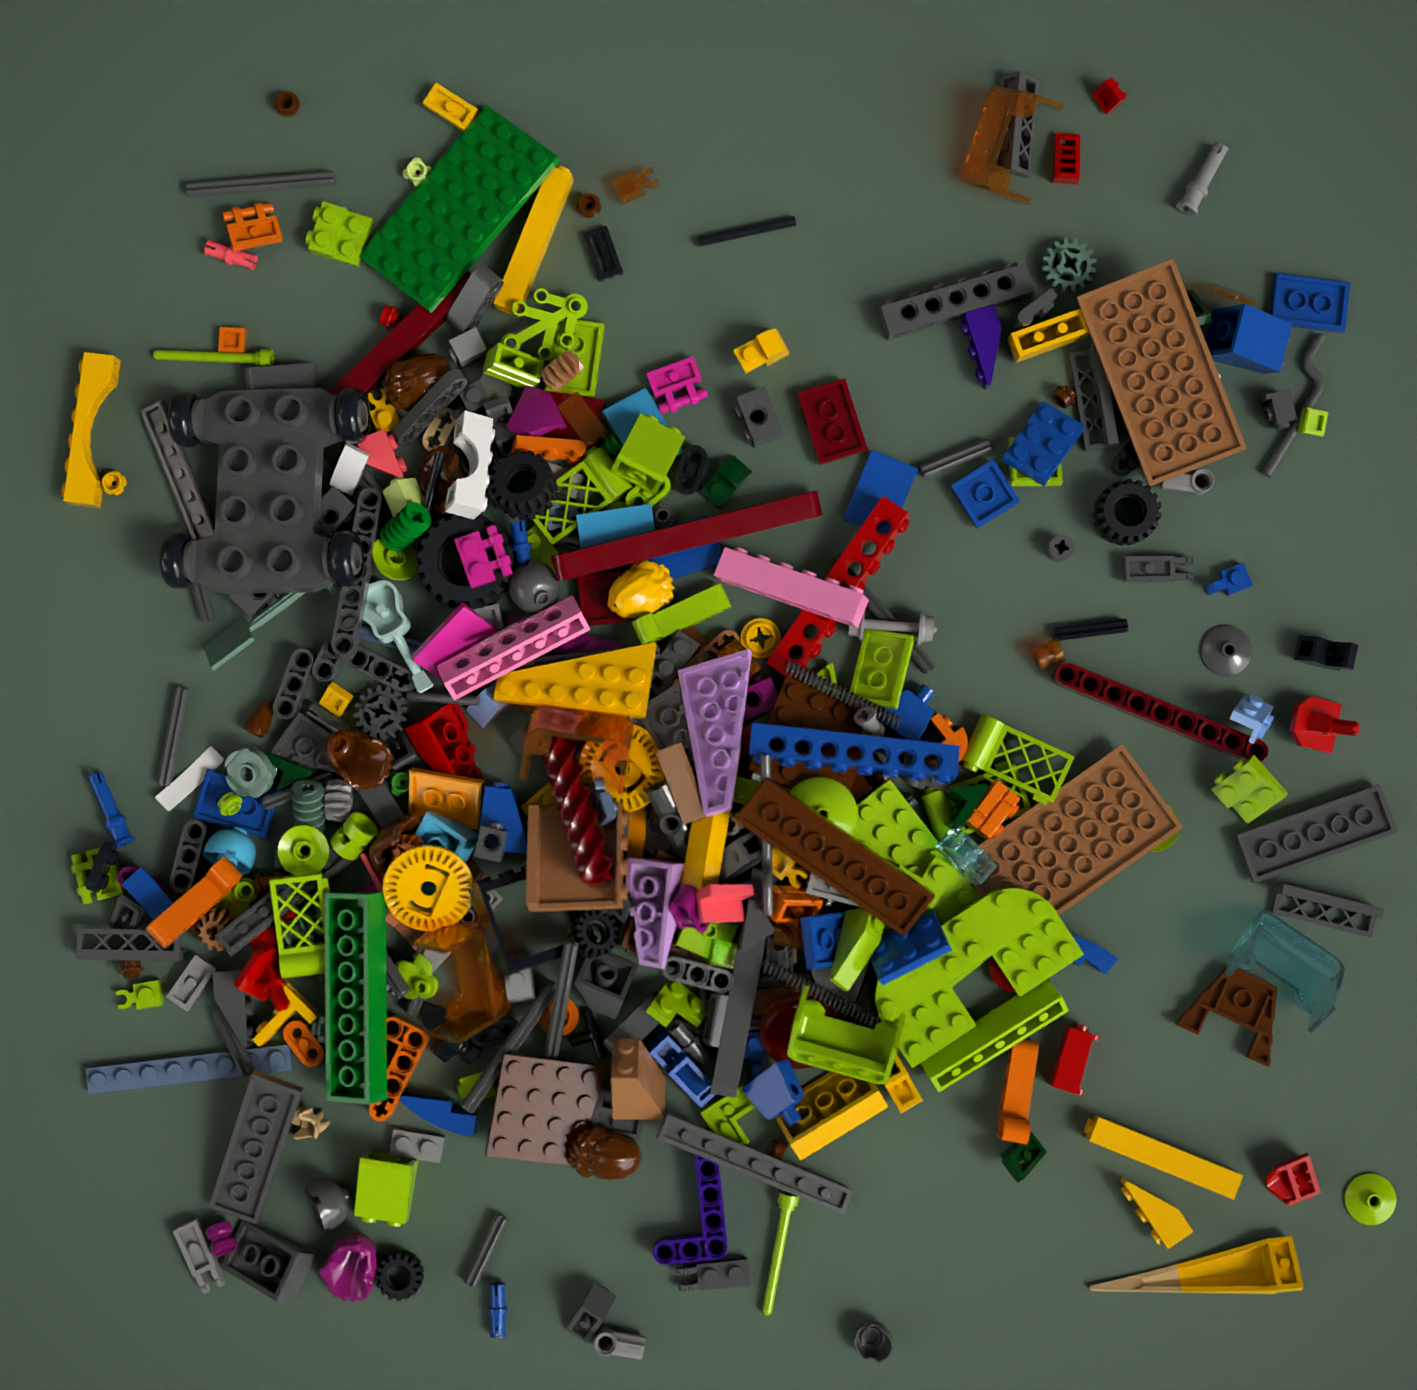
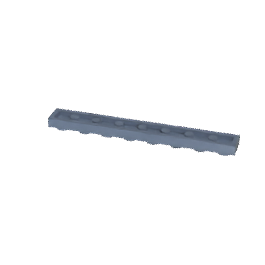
M288 1044L246 1049L256 1071L272 1073L294 1069L292 1049ZM230 1051L86 1068L88 1094L242 1076Z

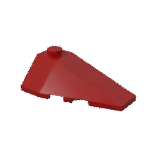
M444 704L404 728L416 751L435 772L483 780L481 770L476 767L474 761V744L470 745L467 730H470L468 722L458 704Z

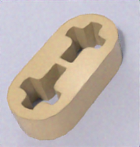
M446 407L429 424L423 435L422 443L429 453H431L432 449L438 448L437 445H434L433 448L430 447L429 438L434 439L439 432V446H446L455 431L456 420L452 416L454 411ZM450 414L452 423H446L443 429H440L443 423L440 417H446Z

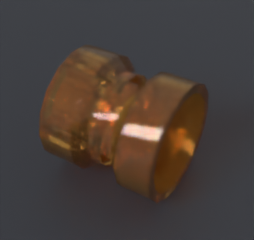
M1057 638L1049 640L1045 645L1037 644L1032 646L1034 659L1040 670L1047 668L1051 663L1059 664L1065 661L1062 646Z

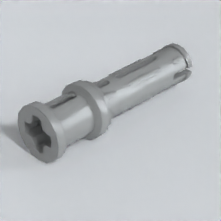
M1218 142L1213 144L1195 180L1188 183L1185 196L1176 204L1177 209L1181 213L1191 217L1197 215V207L1201 200L1207 197V187L1228 152V148L1225 145L1218 154L1217 152L1222 144Z
M867 706L859 709L854 715V720L857 725L861 726L862 735L885 737V728L881 722H878L876 718L877 713L873 707ZM876 752L881 763L885 762V755L882 752Z

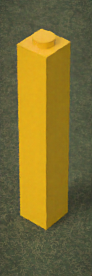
M557 165L541 183L504 275V284L493 304L496 310L517 317L512 313V305L516 301L526 302L574 182L570 170L563 166ZM518 304L515 306V311L521 313L523 306Z
M740 743V750H739V758H740V752H741V746H742L741 743ZM730 811L692 821L681 886L688 884L700 890L708 885H718Z
M1096 1114L1086 1122L1084 1133H1086L1085 1138L1088 1141L1230 1199H1235L1243 1175L1237 1171Z

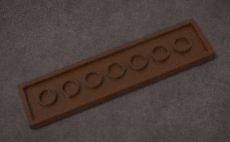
M767 776L735 817V820L902 936L908 933L936 897L934 892Z

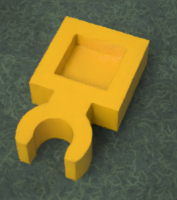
M384 388L380 389L382 393L380 400H374L373 394L368 393L369 401L372 405L376 406L375 410L370 411L376 431L385 429L387 433H391L400 422V418L396 408L392 404L387 405L389 399L386 397L387 392Z
M774 847L772 849L773 874L781 881L787 876L794 888H800L803 883L798 880L797 875H801L806 879L810 875L809 871L804 867H797L794 860Z

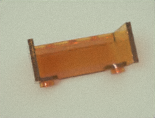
M1001 86L991 88L986 94L961 168L960 176L962 181L968 186L1029 205L1032 198L1008 191L1011 175L1006 168L995 165L1011 117L1013 115L1027 118L1035 112L1037 105L1060 112L1064 107V103L1027 91Z
M547 705L539 706L532 713L526 733L519 779L528 781L532 755L545 754L551 746L552 736L604 743L602 755L605 762L611 766L621 767L618 794L625 795L634 725L630 719L624 716Z
M480 922L442 926L414 942L415 947L443 954L452 951L458 994L447 1003V1021L429 1031L431 1037L461 1044L508 1014L511 1002L507 999L505 978H499Z

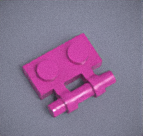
M694 356L646 373L654 397L658 398L665 395L667 402L658 405L661 414L669 411L671 413L679 411L678 408L691 403L692 405L700 403L699 400L708 397L705 388L697 391L694 388V384L702 382ZM686 387L688 394L674 399L672 392Z
M496 525L486 528L489 538L482 540L479 531L454 539L472 589L496 581L493 571L499 568L503 577L513 574L510 567L512 562L510 557L506 556L502 545L504 540L502 534L498 533ZM493 547L496 560L492 562L489 561L486 549Z

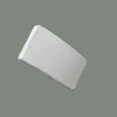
M347 443L341 453L329 485L352 496L363 474L362 472L370 457V453Z

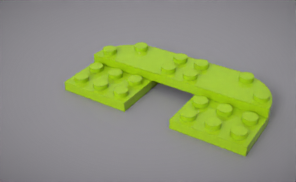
M1000 888L983 895L941 925L952 951L883 986L879 979H877L874 993L876 1010L882 1022L891 1021L898 1025L901 1012L906 1014L898 1048L910 1066L914 1068L977 1026L950 986V982L992 955L1017 995L1021 997L1083 956L1084 953L1066 928L1055 908L1046 899L1034 892L1021 888Z

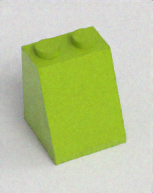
M640 413L610 472L655 495L663 483L685 436L681 435V432L672 426L666 427L660 424L656 417Z
M368 1150L360 1158L354 1216L361 1217V1221L375 1223L376 1220L386 1221V1225L400 1227L401 1224H406L409 1220L419 1160Z

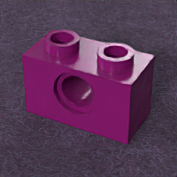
M763 675L750 681L751 686L747 687V694H757L759 703L754 707L748 706L745 703L743 723L772 710L778 693L771 677L765 679Z

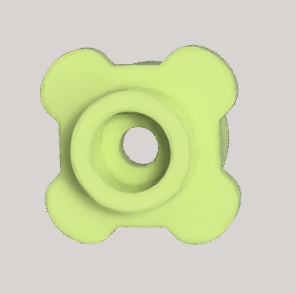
M414 158L408 164L407 169L403 170V176L405 179H410L414 182V186L417 187L432 168L425 166L420 158Z

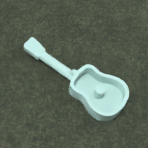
M380 580L369 584L363 621L372 627L374 635L382 643L395 642L413 675L412 679L418 693H423L433 687V683L425 671L421 670L420 666L412 660L411 655L413 653L403 637L409 631L411 624L403 611L402 596L398 589L389 581ZM357 594L355 596L354 602L359 599L360 595Z

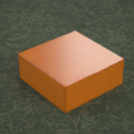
M220 327L218 352L246 353L247 330L245 328Z

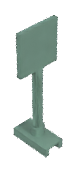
M337 583L326 587L335 599L340 596L341 588ZM306 592L286 593L256 615L249 623L243 616L205 644L203 647L210 668L213 671L255 641L252 634L253 630L264 625Z

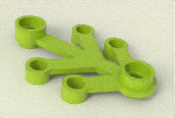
M543 288L537 289L533 294L534 301L540 305L548 303L561 308L554 313L529 307L523 301H516L511 308L515 316H526L540 321L516 335L511 333L504 335L500 343L506 345V341L512 339L515 341L514 349L519 350L521 343L545 330L542 346L538 349L537 356L539 359L548 361L553 356L552 344L557 324L567 317L564 334L559 337V345L564 349L572 347L575 342L573 334L577 319L582 318L588 309L586 299L580 294H570L563 298L549 294ZM538 292L545 294L546 298L544 301L537 299ZM572 302L579 303L580 308L578 311H574L571 308ZM518 304L522 305L524 312L517 313L515 306ZM564 336H568L571 339L570 345L563 344L562 339ZM542 349H547L550 354L548 358H544L541 356Z

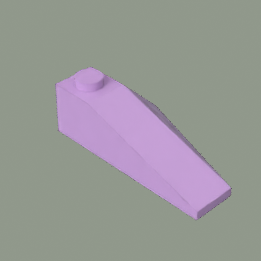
M628 857V875H626L625 884H627L631 897L632 908L630 913L631 916H634L636 932L634 936L639 965L660 969L665 968L676 927V921L669 910V906L680 889L684 863Z

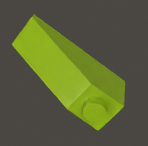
M863 908L846 910L829 978L843 991H849L879 945L884 922Z

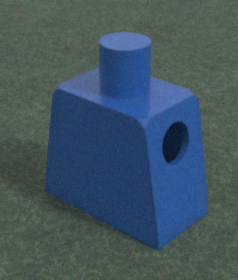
M925 684L919 688L915 695L908 689L904 690L901 693L898 709L886 708L887 712L891 711V715L895 713L896 716H900L897 729L894 730L896 722L890 728L892 718L888 725H885L887 717L882 724L901 739L919 741L934 713V710L927 703L935 692Z
M788 1059L776 1062L742 1088L745 1095L767 1120L782 1116L788 1127L802 1119L794 1106L804 1099V1093Z

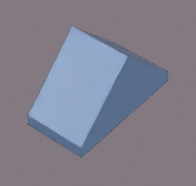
M496 682L478 695L480 697V704L478 706L470 705L466 709L482 728L486 727L511 704L494 701Z

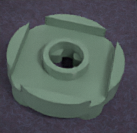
M253 745L234 751L225 762V768L227 767L228 773L225 776L230 788L242 797L250 796L257 798L271 788L274 777L277 775V770L269 758ZM247 768L251 769L253 776H247Z

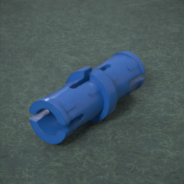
M525 521L509 523L513 546L511 547L515 553L517 567H524L529 565L528 562L531 561L529 548H532L531 543H528Z
M498 1282L489 1284L490 1306L488 1307V1314H490L491 1338H496V1335H498V1338L506 1337L505 1314L508 1312V1306H505L506 1283L500 1282V1285H498Z

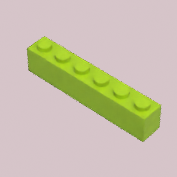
M1048 978L1021 997L1018 995L1012 997L1006 1003L975 1021L976 1027L920 1064L939 1093L1067 1013L1069 1009L1062 995Z

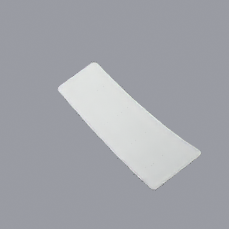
M210 746L155 798L167 811H170L204 781L207 769L215 770L224 761V758Z

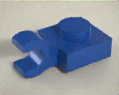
M1243 562L1218 572L1221 580L1206 585L1205 589L1208 595L1225 589L1227 596L1249 588L1253 584Z
M767 1031L748 1032L743 1059L751 1058L752 1077H758L762 1074L761 1058L769 1057Z

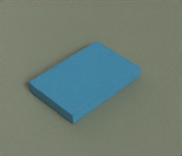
M646 388L602 411L605 420L622 447L640 413L652 415L659 420L660 424L668 427ZM681 447L675 458L683 454L684 451Z
M651 504L575 515L580 549L655 530Z

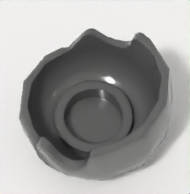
M867 1321L860 1324L855 1330L853 1336L854 1347L864 1360H876L878 1363H882L891 1356L894 1345L892 1334L887 1326L877 1321Z

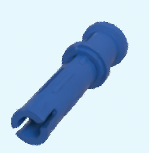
M98 772V775L95 773L87 779L105 817L104 827L109 830L113 842L117 845L118 849L134 842L135 837L130 835L125 823L127 821L126 817L120 815L105 780L104 773Z

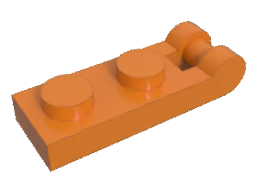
M516 435L511 446V452L515 455L517 450H523L524 454H526L529 450L533 451L535 456L540 454L548 461L561 459L567 460L569 464L576 465L585 453L586 445L580 440Z

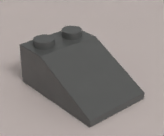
M242 1220L234 1236L238 1248L226 1254L221 1268L276 1302L294 1303L316 1254L276 1233Z

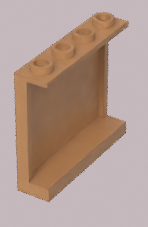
M617 802V816L609 825L599 826L597 819L594 823L596 827L605 833L602 849L611 854L613 861L609 872L616 876L615 879L605 881L596 888H591L586 883H582V879L577 872L575 856L568 844V833L561 821V810L541 811L539 805H528L526 905L529 911L623 909V900L628 899L627 884H623V875H628L627 859H623V851L628 850V836L624 835V826H628V812L623 811L621 802Z

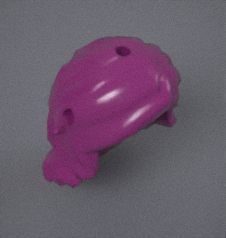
M361 1232L347 1234L336 1241L333 1249L330 1250L328 1261L319 1270L320 1277L324 1279L329 1292L334 1297H340L342 1301L349 1299L351 1302H354L355 1299L364 1300L368 1298V1294L373 1290V1279L377 1268L374 1242L369 1236Z

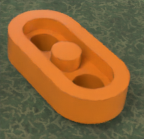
M294 1020L288 1023L284 1028L283 1037L299 1060L308 1067H315L321 1064L326 1057V1049L321 1042H317L316 1035H311L312 1029L302 1020ZM295 1028H299L302 1031L301 1037L294 1035ZM311 1048L316 1049L317 1056L315 1058L311 1057L309 1054Z

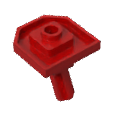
M1306 696L1294 705L1289 731L1297 746L1332 754L1335 736L1337 734L1357 736L1360 731L1359 723L1357 721L1339 719L1342 704L1313 696Z
M267 945L254 952L233 986L264 1002L270 996L275 1009L280 1012L289 1008L290 1001L283 989L286 983L281 977L279 950L271 945Z

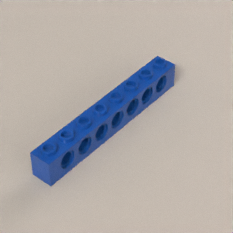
M752 723L748 758L754 759L753 762L760 764V754H770V761H778L779 765L794 767L796 763L805 764V768L814 770L821 769V766L831 767V771L847 772V769L857 770V774L872 775L873 772H879L888 778H898V775H907L910 780L923 781L925 777L934 778L936 783L948 784L950 780L954 781L958 774L960 745ZM777 740L782 743L783 749L778 752L772 751L769 743ZM803 743L807 745L809 752L799 754L795 750V745ZM830 746L834 750V755L832 757L823 756L821 748ZM856 749L860 753V758L851 760L847 756L846 751ZM874 752H882L886 757V761L878 763L873 759L872 754ZM902 754L908 755L911 758V765H902L899 762L898 756ZM927 757L934 758L937 762V767L934 769L928 768L924 763V759Z

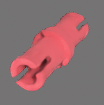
M211 239L207 241L206 245L210 248L205 247V255L225 260V263L229 265L234 263L250 270L255 269L256 265L247 260L257 263L258 256L256 254L241 250L233 252L231 245L226 246Z

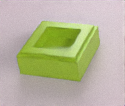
M1302 407L1298 432L1324 437L1329 412Z

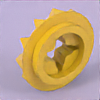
M764 618L750 621L745 625L741 633L743 649H750L754 658L765 659L770 657L781 642V633L776 624ZM758 628H760V632L764 636H772L764 641V649H762L759 642H750V640L757 637Z

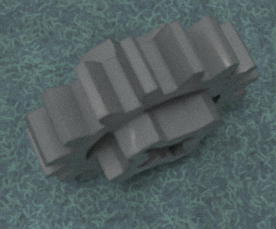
M380 685L377 686L376 692H373L370 688L367 689L368 696L360 695L362 703L354 705L359 709V712L353 714V717L360 720L356 723V726L359 729L363 728L362 732L370 734L372 737L378 738L380 736L383 741L387 740V735L396 738L395 731L403 732L404 729L401 724L409 722L404 715L410 713V710L407 707H403L408 703L407 700L400 698L402 694L398 690L393 693V689L390 686H387L385 691ZM392 700L397 706V712L392 709ZM385 710L388 714H385V715L381 714L380 716H378V715H377L376 713H374V712H377V713H378V712H383V711ZM366 714L371 717V726L367 722Z

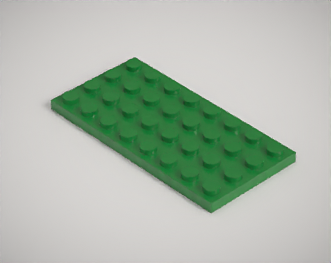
M486 105L372 238L359 257L419 305L432 313L557 166L560 159L552 151Z

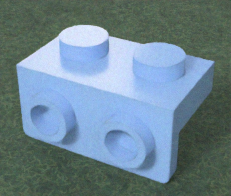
M1245 694L1233 710L1230 719L1253 729L1248 742L1254 744L1258 737L1262 739L1266 730L1269 729L1274 719V716L1270 715L1274 706L1265 703L1262 698L1256 695Z

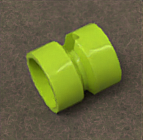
M354 812L344 822L343 827H340L331 837V846L341 857L347 860H356L365 850L366 846L377 836L378 828L368 816L360 812Z

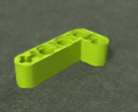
M718 584L655 614L644 615L631 622L641 645L657 643L676 634L678 630L683 631L726 611L732 605L722 584Z

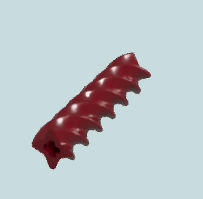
M560 734L551 741L541 743L539 745L540 753L546 764L547 776L553 787L555 802L561 810V821L568 833V844L575 856L577 872L582 879V883H586L591 888H596L603 882L616 878L615 875L609 872L613 858L610 853L602 849L605 833L594 825L598 811L587 803L591 789L580 780L584 767L582 763L573 758L576 742L565 739L564 734Z

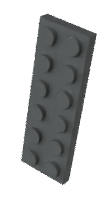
M1377 784L1235 835L1251 882L1256 883L1398 833L1381 785Z
M254 1070L209 1208L256 1225L258 1224L304 1089L303 1087Z

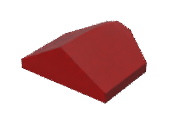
M1308 1153L1275 1165L1265 1178L1268 1190L1288 1206L1321 1193Z

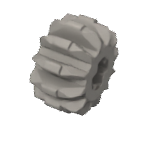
M343 779L329 780L326 783L324 795L325 817L327 820L334 822L346 821L352 814L353 789Z

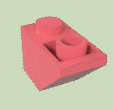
M382 429L368 435L362 443L358 444L360 449L370 453L366 463L369 468L393 478L403 476L406 479L404 472L408 471L403 458L397 457L394 449L398 448L393 434L388 435L386 430Z

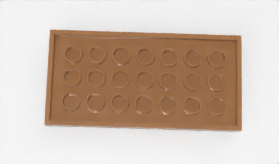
M1174 258L1076 298L1149 486L1156 485L1247 449Z
M1122 744L1062 786L1053 803L1048 801L1047 805L1039 802L1005 826L996 838L991 837L957 860L956 863L980 897L1000 888H1021L1042 896L1060 915L1184 827Z

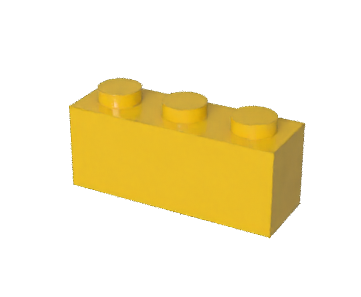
M1080 308L1013 332L1008 337L1007 342L1015 363L1085 339L1090 331Z

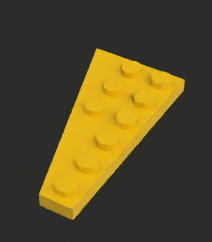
M653 642L508 672L497 678L493 699L495 702L645 719L657 644Z

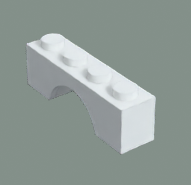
M464 411L456 420L453 443L465 453L469 461L470 470L468 477L457 479L448 488L445 508L447 513L475 519L486 509L488 499L485 497V490L490 482V475L487 472L493 456L492 451H490V445L495 436V429L492 428L493 418Z

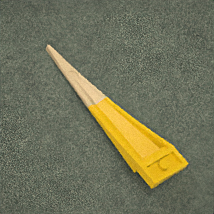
M1288 1236L1268 1238L1180 1264L1092 1285L1089 1290L1276 1294L1279 1292L1299 1291L1304 1288L1293 1237Z

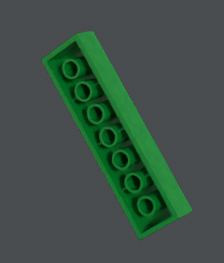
M342 890L325 893L326 1101L370 1105L387 1100L386 902L383 892Z

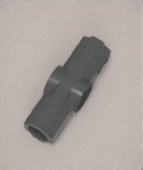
M667 781L657 782L649 787L646 792L660 819V829L663 833L667 834L677 857L684 859L686 858L690 827L688 823L683 825ZM668 817H674L678 822H671Z

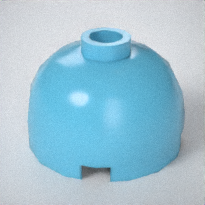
M233 827L232 830L223 829L216 832L206 843L203 857L213 865L225 856L242 874L250 873L256 859L254 842L247 836L245 830L238 827Z

